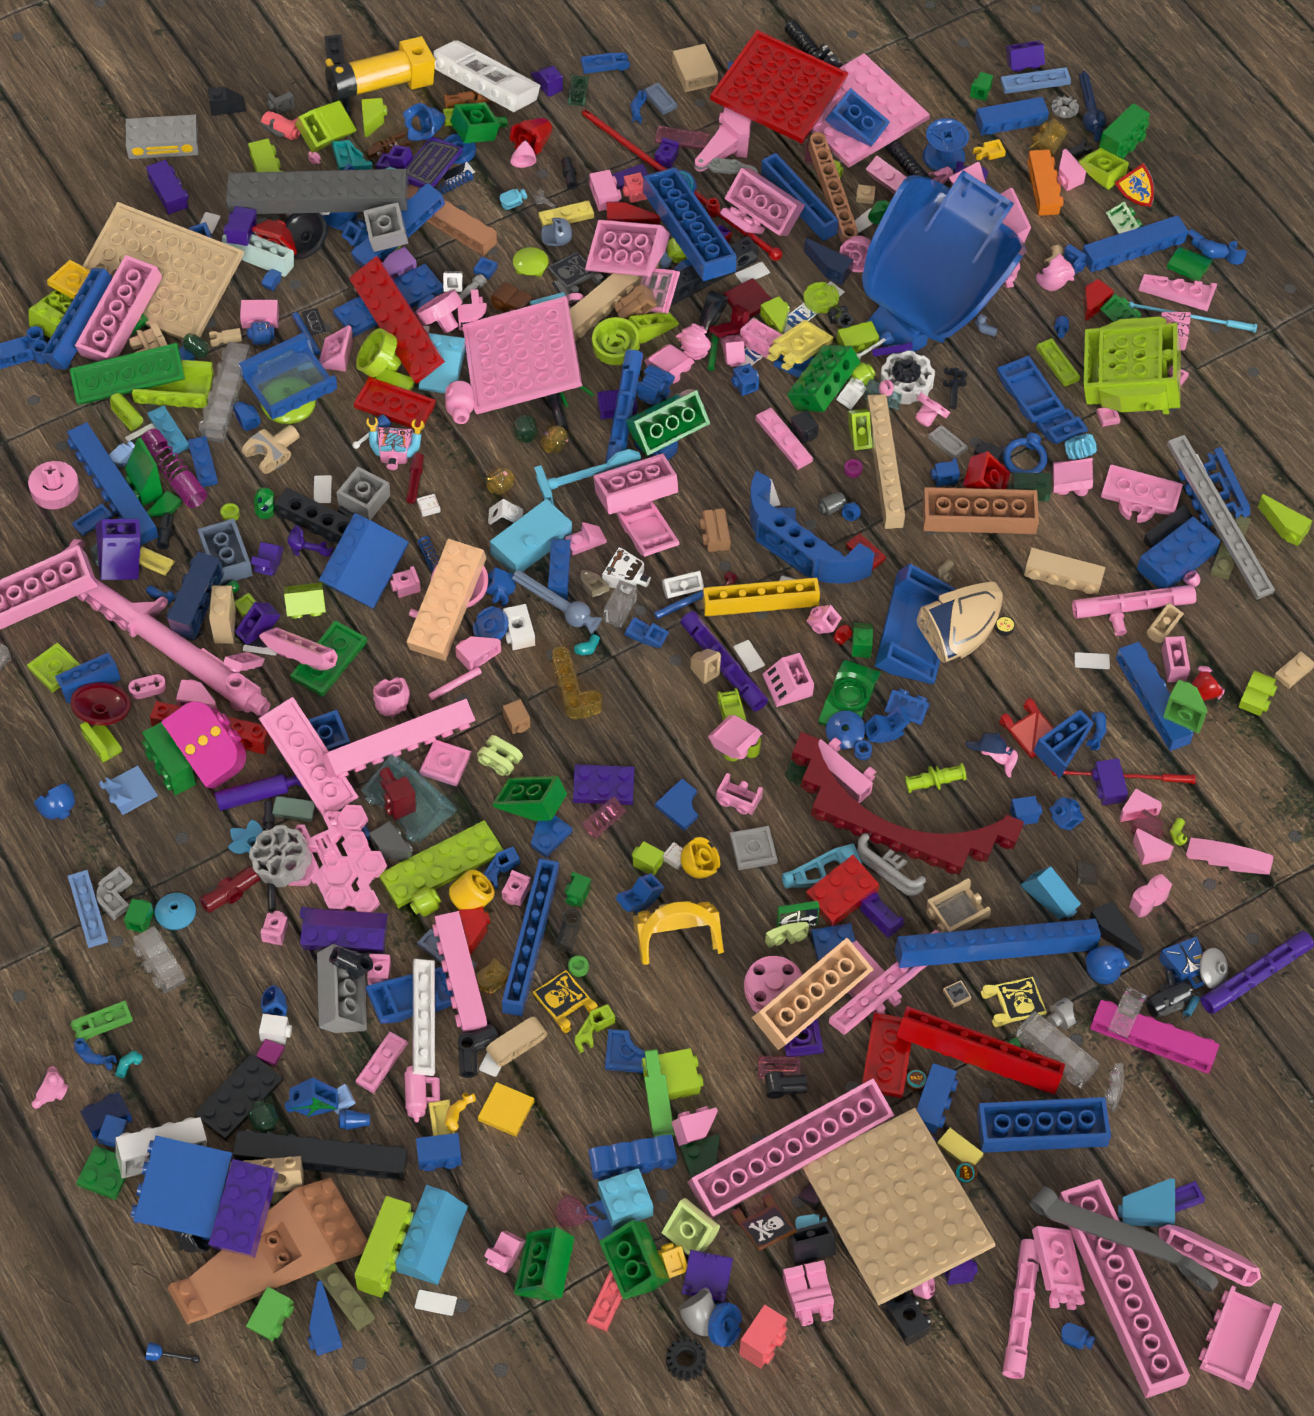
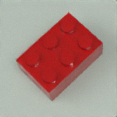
M852 855L807 890L806 899L809 902L818 901L819 914L830 927L836 926L861 906L864 899L874 892H878L879 883L859 860Z

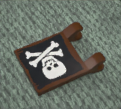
M769 1193L762 1196L766 1209L747 1219L739 1208L732 1211L735 1224L740 1226L758 1251L797 1232L796 1228L776 1205Z

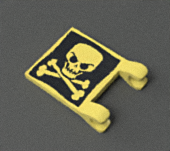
M1033 977L998 985H985L982 988L981 996L984 999L997 994L1004 1014L994 1015L992 1024L995 1028L1007 1023L1047 1014Z

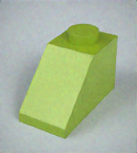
M382 98L362 99L365 137H369L384 124L387 106L383 105Z
M779 296L761 304L760 316L768 327L783 335L790 309L787 302H783Z
M867 409L848 411V424L853 449L873 448L870 412Z

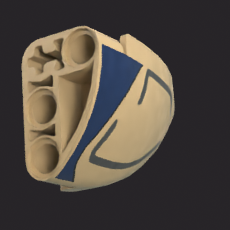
M985 582L939 596V601L920 608L917 625L942 663L958 657L961 659L966 657L987 639L999 617L1003 592L996 582Z

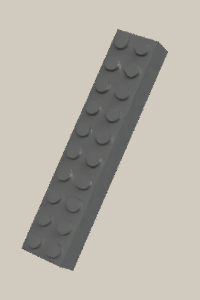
M406 169L228 173L226 202L229 214L233 213L235 206L256 209V214L363 212L397 202L401 211H407L409 182Z

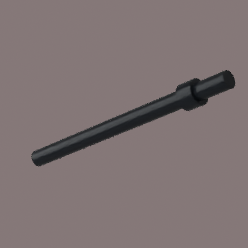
M271 801L264 803L265 815L263 816V826H265V831L273 829L275 825ZM267 883L269 912L276 911L275 885Z

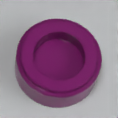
M850 459L845 462L844 473L848 477L856 478L862 474L863 465L859 460Z

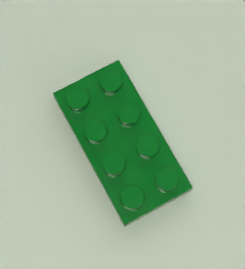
M336 620L317 642L336 652L338 656L336 665L327 670H316L307 664L300 663L290 675L291 680L321 697H324L367 643V637Z

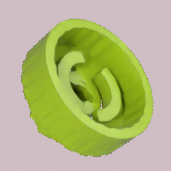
M614 317L603 320L595 327L592 334L594 354L600 361L606 364L622 365L626 350L639 351L640 336L637 327L624 318Z
M382 328L373 331L366 338L358 352L356 359L357 369L370 377L378 376L386 368L397 371L401 361L394 354L397 345L396 337Z

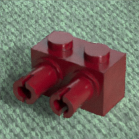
M389 767L382 769L380 776L383 780L380 782V785L385 792L383 794L385 801L383 806L387 815H391L394 821L416 812L415 790L408 778L405 776L396 780Z

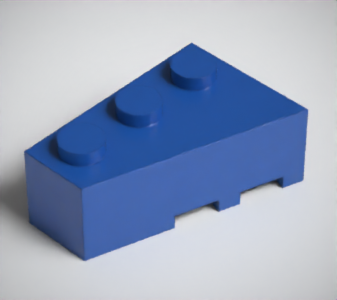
M1080 709L1038 739L1034 753L1061 778L1087 738L1094 723Z

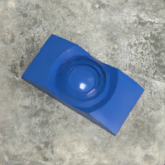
M1030 356L997 368V373L1005 390L1013 396L1020 412L1031 423L1065 411V407Z
M442 967L435 968V1013L452 1006L450 997L453 996L452 990L448 991L447 977L443 973ZM413 974L365 987L380 1023L402 1022L413 1016Z

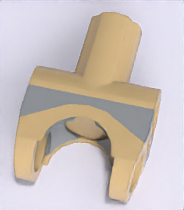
M288 425L274 436L266 429H262L244 444L242 454L245 457L256 454L265 455L259 469L264 474L270 473L290 459L291 452L286 447L300 438L299 433L292 425Z

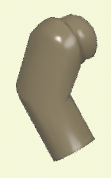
M947 559L937 569L938 579L947 584L952 580V576L950 577L948 573L954 566L951 560Z

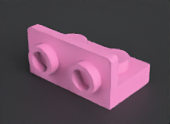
M754 318L740 330V337L744 341V346L765 358L771 354L769 348L772 347L773 341L782 335Z

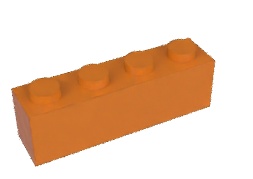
M1050 150L1029 151L1027 164L1038 216L1058 215L1060 207H1063V197L1060 196V183H1057V170H1054V156L1051 157Z

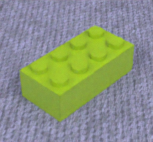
M389 1196L385 1197L355 1272L357 1290L381 1298L385 1291H389L392 1282L390 1276L392 1271L396 1272L397 1270L396 1260L413 1220L414 1212L411 1211L410 1203Z

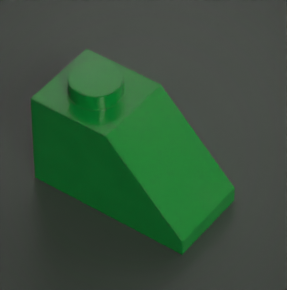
M853 622L851 657L871 658L873 625Z

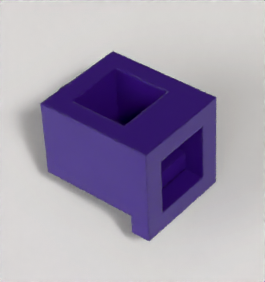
M663 137L655 153V161L671 169L679 154V142Z

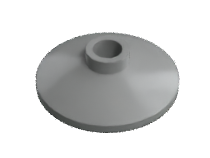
M1216 948L1207 949L1200 959L1201 978L1205 985L1211 989L1221 985L1228 978L1227 960L1224 954Z

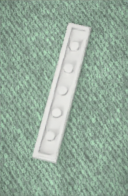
M414 959L413 1074L433 1076L435 1073V961Z

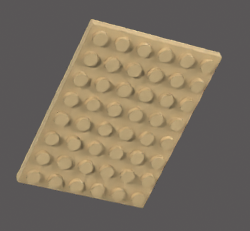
M117 202L83 267L90 271L92 268H104L114 277L125 255L158 267L162 279L143 312L149 320L145 324L150 327V325L157 323L161 332L196 345L245 253L243 250Z
M915 1108L853 1138L802 1167L878 1306L996 1246Z

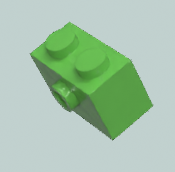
M267 1287L246 1327L273 1342L282 1333V1324L285 1319L291 1316L294 1310V1302L287 1296Z

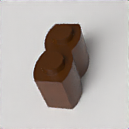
M503 282L491 295L493 307L504 312L530 306V301L533 300L531 295L525 291L518 290L506 282Z

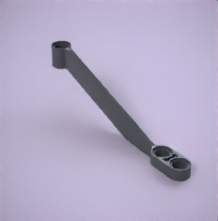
M1043 1186L1029 1202L1035 1212L1045 1215L1050 1220L1175 1264L1182 1274L1207 1292H1212L1219 1283L1217 1278L1193 1259L1182 1255L1154 1233L1061 1201L1056 1193L1046 1186Z

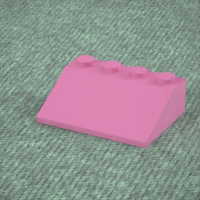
M598 220L585 270L650 277L666 251L670 233L662 225Z

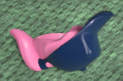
M985 732L979 741H965L967 748L981 751L982 754L989 755L996 762L1003 764L1006 775L1011 777L1018 754L1015 750L1008 747L1006 740L999 733Z

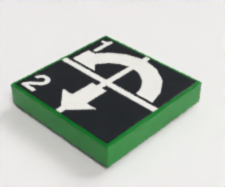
M818 901L779 906L777 909L776 928L797 922H807L809 927L817 926L819 915Z

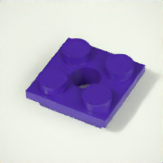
M815 1019L800 1032L808 1036L807 1039L801 1040L796 1036L784 1046L786 1058L824 1053L818 1019Z

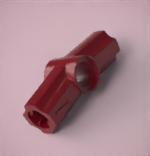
M249 865L232 878L226 877L221 880L215 889L199 897V901L203 909L211 913L226 903L233 904L243 896V892L260 881V878Z

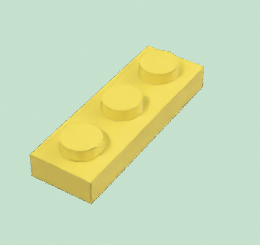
M588 200L538 212L543 227L545 225H552V218L555 217L567 219L570 224L594 218V211Z

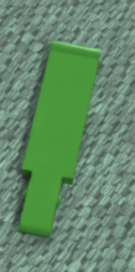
M657 1049L646 1050L644 1054L648 1076L644 1077L653 1138L661 1135H672L675 1138L671 1123L672 1114L666 1075L661 1074V1064Z

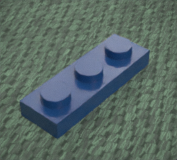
M206 436L189 439V448L198 482L202 487L218 484Z

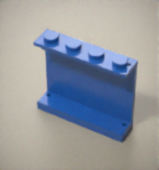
M155 1135L154 1141L150 1140L147 1153H151L149 1162L145 1161L142 1169V1174L145 1175L144 1182L139 1183L136 1196H140L138 1205L133 1204L130 1217L134 1218L133 1222L135 1224H147L199 1236L210 1241L232 1153Z

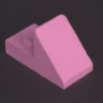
M584 522L582 523V531L565 537V540H571L572 556L607 543L599 526Z

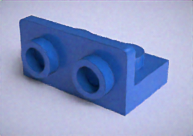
M898 688V691L892 690L884 712L890 714L898 705L905 706L910 722L922 726L927 710L930 708V703L927 702L928 699L917 695L914 698L909 696L908 691Z

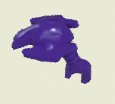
M295 525L290 531L287 542L291 547L293 555L299 556V550L303 548L315 550L326 557L332 555L334 548H326V542L321 544L305 542L304 532L298 525Z

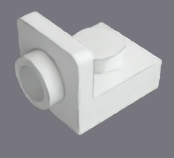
M852 377L836 400L851 410L867 388L862 381Z

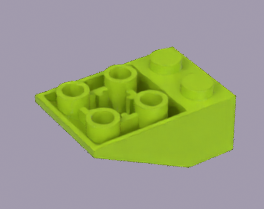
M340 101L313 109L299 116L295 122L312 153L331 145L332 141H339L357 131Z
M54 290L29 308V326L40 327L44 335L51 339L73 299Z

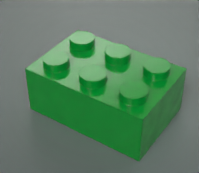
M1134 103L1130 105L1102 132L1099 148L1124 160L1126 155L1132 152L1139 142H1143L1146 138V129L1150 123L1148 121L1150 113Z
M162 722L143 731L144 740L141 742L145 749L144 754L149 762L153 761L155 764L153 767L157 775H162L164 778L163 784L168 791L171 790L176 796L195 786L192 766Z

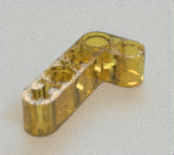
M563 646L555 647L552 651V666L566 715L570 719H580L599 714L602 711L601 693L595 690L581 693L569 650Z

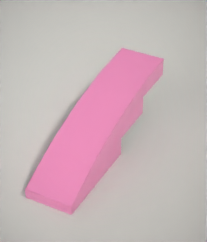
M1198 838L1190 839L1186 853L1188 859L1207 860L1209 865L1228 866L1230 871L1270 874L1274 858L1273 855L1254 849Z

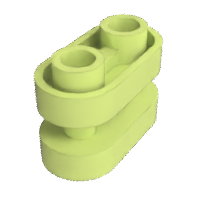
M491 735L486 741L487 747H482L477 753L478 761L482 765L493 768L501 776L510 775L514 769L513 764H518L523 758L522 753L516 747L494 735Z

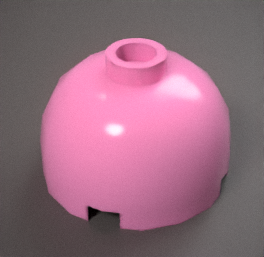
M864 236L850 237L840 247V254L853 259V272L861 273L864 270L867 251L871 240Z

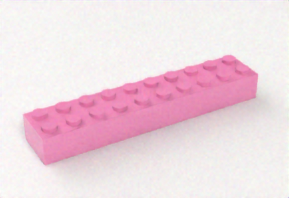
M871 1079L696 1175L687 1183L704 1213L712 1219L853 1138L885 1123L895 1115L875 1080Z
M1100 1179L1060 1193L1059 1199L1061 1201L1119 1221ZM1068 1226L1145 1399L1186 1385L1190 1374L1133 1250Z

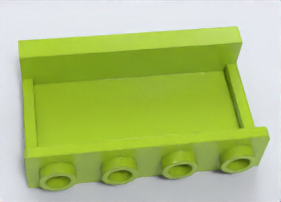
M182 360L186 380L144 390L133 389L134 403L207 408L214 376L212 362Z

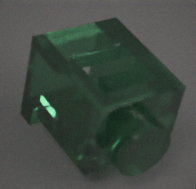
M791 760L784 774L790 782L793 781L799 786L808 767L799 766Z

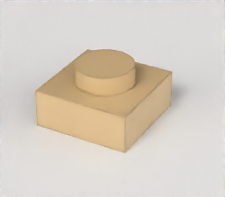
M858 184L856 202L873 204L876 186Z

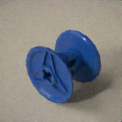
M942 118L932 122L926 130V138L929 144L926 145L923 151V160L933 171H939L948 166L955 172L957 161L965 162V153L962 148L969 141V132L966 126L954 119Z

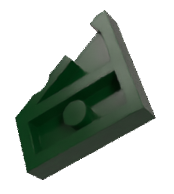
M719 1134L680 1146L690 1178L716 1165L720 1140Z

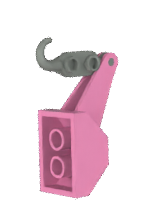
M724 107V111L720 113L719 123H722V125L719 124L717 133L695 159V169L697 171H704L709 168L714 173L738 174L741 168H750L758 173L754 166L745 165L735 159H724L732 153L736 157L747 158L752 123L751 119Z

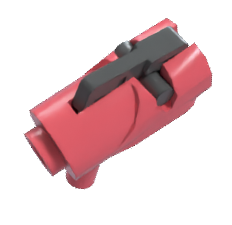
M270 111L263 115L261 120L262 128L266 131L271 132L277 137L283 136L289 140L297 139L300 136V131L295 125L298 118L288 120L282 115Z

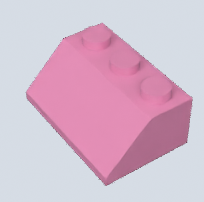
M1009 188L1001 193V195L1012 201L1014 205L1002 223L1012 229L1024 243L1031 226L1014 189Z

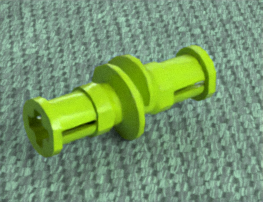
M959 763V766L946 767L941 770L936 766L935 771L932 766H929L928 773L924 772L908 777V775L904 776L908 793H912V790L925 789L934 785L940 790L943 783L947 784L963 779V781L967 780L963 763Z

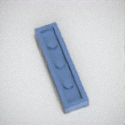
M1067 67L1002 76L1000 83L1004 94L1070 85L1071 78Z
M88 870L68 875L88 948L107 943V935Z

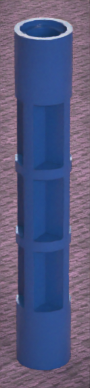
M637 350L625 351L605 463L615 453L624 451L627 448L629 428L625 420L632 417L643 353Z

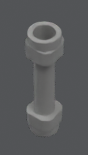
M482 274L476 275L472 279L473 282L458 294L462 303L463 299L471 293V290L480 289L484 286L486 278Z

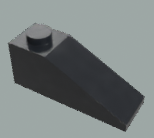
M1113 901L1091 911L1089 919H1096L1101 932V938L1134 959H1142L1144 948Z

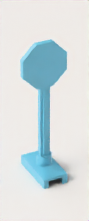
M627 449L615 453L606 464L547 479L541 465L534 467L544 500L547 499L554 505L552 489L641 461V456L639 452Z

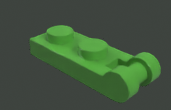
M122 1001L75 1019L70 1025L72 1030L76 1032V1039L83 1038L87 1041L91 1037L133 1022L126 1001ZM89 1024L90 1028L84 1030L83 1027Z

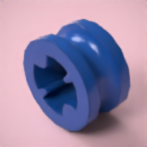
M865 740L858 741L854 748L855 757L859 760H867L871 757L872 745ZM862 748H865L866 751L862 753L860 752V749L862 750Z

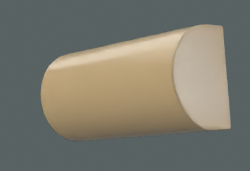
M1168 602L1147 630L1148 637L1154 642L1162 643L1184 613Z

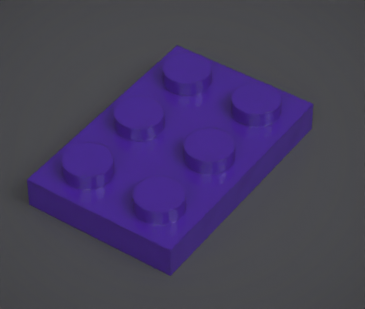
M575 764L573 803L633 805L634 767Z

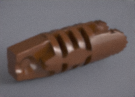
M405 131L373 143V147L366 150L368 159L375 156L380 158L383 153L389 154L394 145L410 146L409 141L399 144L396 142V140L406 136Z

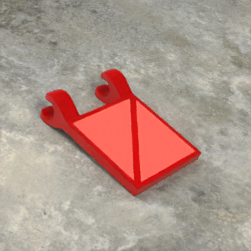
M1028 698L1023 705V708L1030 713L1028 716L1014 724L1011 717L1005 713L1001 715L999 723L1009 731L1032 759L1037 756L1034 753V748L1038 739L1050 732L1054 727L1037 708L1034 700Z

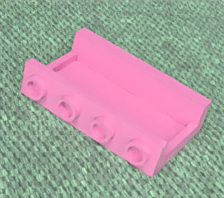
M1232 1285L1229 1292L1224 1291L1220 1301L1224 1304L1222 1311L1218 1309L1213 1321L1217 1324L1215 1329L1210 1328L1206 1338L1209 1345L1207 1349L1203 1347L1198 1360L1202 1361L1200 1369L1250 1390L1282 1306L1273 1303L1272 1307L1235 1292L1236 1287Z

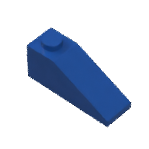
M322 1280L317 1282L309 1326L311 1336L307 1337L310 1349H315L317 1356L342 1348V1342Z

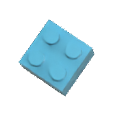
M639 1168L598 1182V1193L613 1230L624 1226L632 1220L640 1221L653 1216L654 1206Z

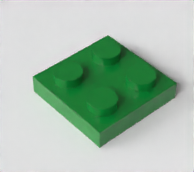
M94 1146L76 1184L78 1187L116 1200L127 1178H121L116 1153Z

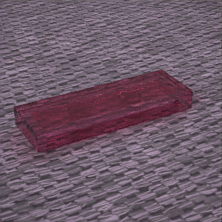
M658 126L655 143L661 144L664 137L679 142V147L703 150L708 144L709 133Z

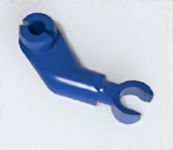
M642 90L638 92L630 105L633 115L631 122L633 123L634 120H637L640 125L643 119L640 116V108L647 100V93L644 90L643 93Z
M1101 711L1093 712L1091 715L1093 722H1096V731L1093 734V738L1089 739L1086 746L1091 747L1089 750H1098L1100 748V741L1107 732L1106 715Z
M83 1038L75 1040L74 1049L84 1062L96 1065L105 1064L107 1070L113 1068L112 1063L109 1062L117 1063L114 1055L103 1057L100 1054H95Z

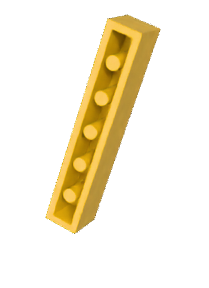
M817 578L703 588L702 601L705 616L819 606L820 590Z

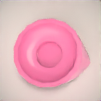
M526 141L520 144L511 157V164L519 168L530 167L536 163L535 153Z

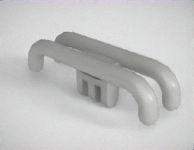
M867 833L861 835L858 840L857 853L865 865L906 895H918L924 890L923 884L926 881L924 876H920L916 880H910L899 872L907 863L905 859L897 863L901 856L896 854L891 858L894 854L892 849L881 858L868 848L867 841L869 835Z

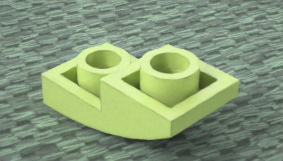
M797 922L772 929L766 933L765 943L771 948L774 945H781L786 938L790 944L796 941L800 942L807 937L809 924L807 922Z

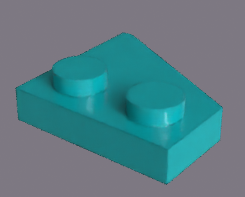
M350 140L332 141V150L338 170H344L347 164H351L355 170H372V162H367L363 158V153L356 149Z

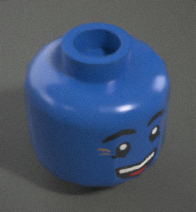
M254 321L251 324V328H247V338L251 339L254 345H268L271 340H274V326H271L268 321Z

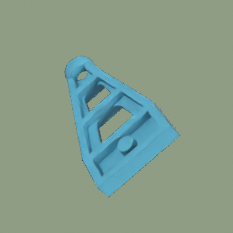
M854 843L834 848L793 871L782 873L784 887L788 889L791 887L806 888L814 886L826 876L824 866L832 861H837L840 865L850 856L854 855L861 863ZM818 868L821 878L808 880L805 872Z

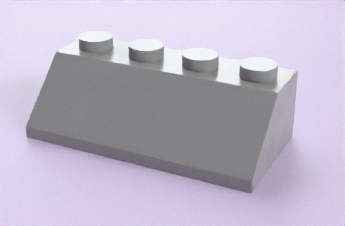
M332 944L317 953L319 1028L333 1033L367 1030L365 975L359 979H353L346 970L329 962L333 949L338 946ZM338 946L358 956L361 955L360 953Z

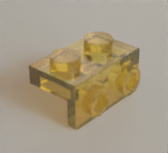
M1052 118L1040 125V131L1034 135L1030 146L1032 149L1039 146L1042 150H1050L1051 156L1055 154L1068 133L1067 129L1055 118Z

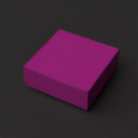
M265 1039L256 1057L262 1062L276 1067L285 1048L283 1045Z

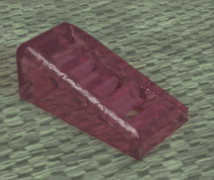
M612 797L589 816L582 825L595 839L618 820L626 810L615 797ZM604 810L608 813V815L611 817V819H609V818L604 814V812H603ZM598 815L604 821V825L597 818ZM592 820H593V822L598 826V828H599L598 831H597V830L595 829V827L590 823Z

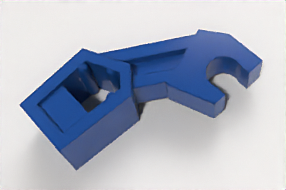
M510 847L496 853V856L484 873L495 889L498 888L497 876L500 872L505 873L521 864L515 848ZM507 858L508 862L501 865L499 861Z

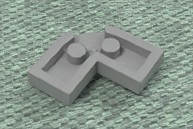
M120 866L98 883L99 887L96 892L99 906L113 921L128 910L129 904L119 893L133 883L132 878Z

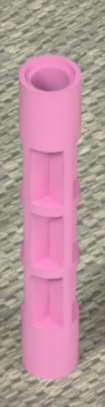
M1193 585L1077 599L1072 602L1074 618L1079 619L1108 615L1116 610L1124 613L1165 607L1168 602L1173 606L1194 604L1196 602V591Z
M1023 1239L1020 1244L1017 1265L1018 1274L1013 1294L1012 1316L1009 1322L1010 1331L1002 1372L1004 1376L1012 1379H1022L1025 1375L1028 1336L1032 1324L1031 1314L1036 1294L1037 1271L1040 1265L1035 1240Z

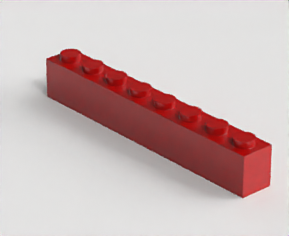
M906 1006L896 1037L904 1041L912 1042L923 1048L934 1050L945 1056L956 1058L964 1063L975 1065L983 1070L997 1073L1005 1078L1016 1080L1024 1085H1029L1054 1095L1065 1068V1063Z

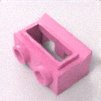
M726 773L717 790L716 800L724 807H729L730 805L736 808L743 815L747 813L753 815L758 803L762 799L763 788L759 787L756 794L748 790V783L745 781H741L739 786L730 783V774Z

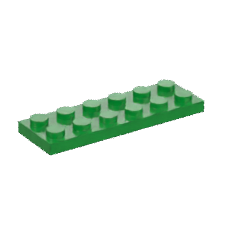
M177 343L70 368L78 405L107 399L116 393L122 395L132 393L133 389L144 390L186 380Z

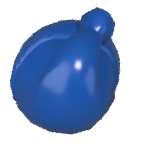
M1111 945L1095 948L1086 957L1088 975L1095 982L1103 985L1114 983L1120 977L1122 969L1129 967V961L1124 958L1123 951Z

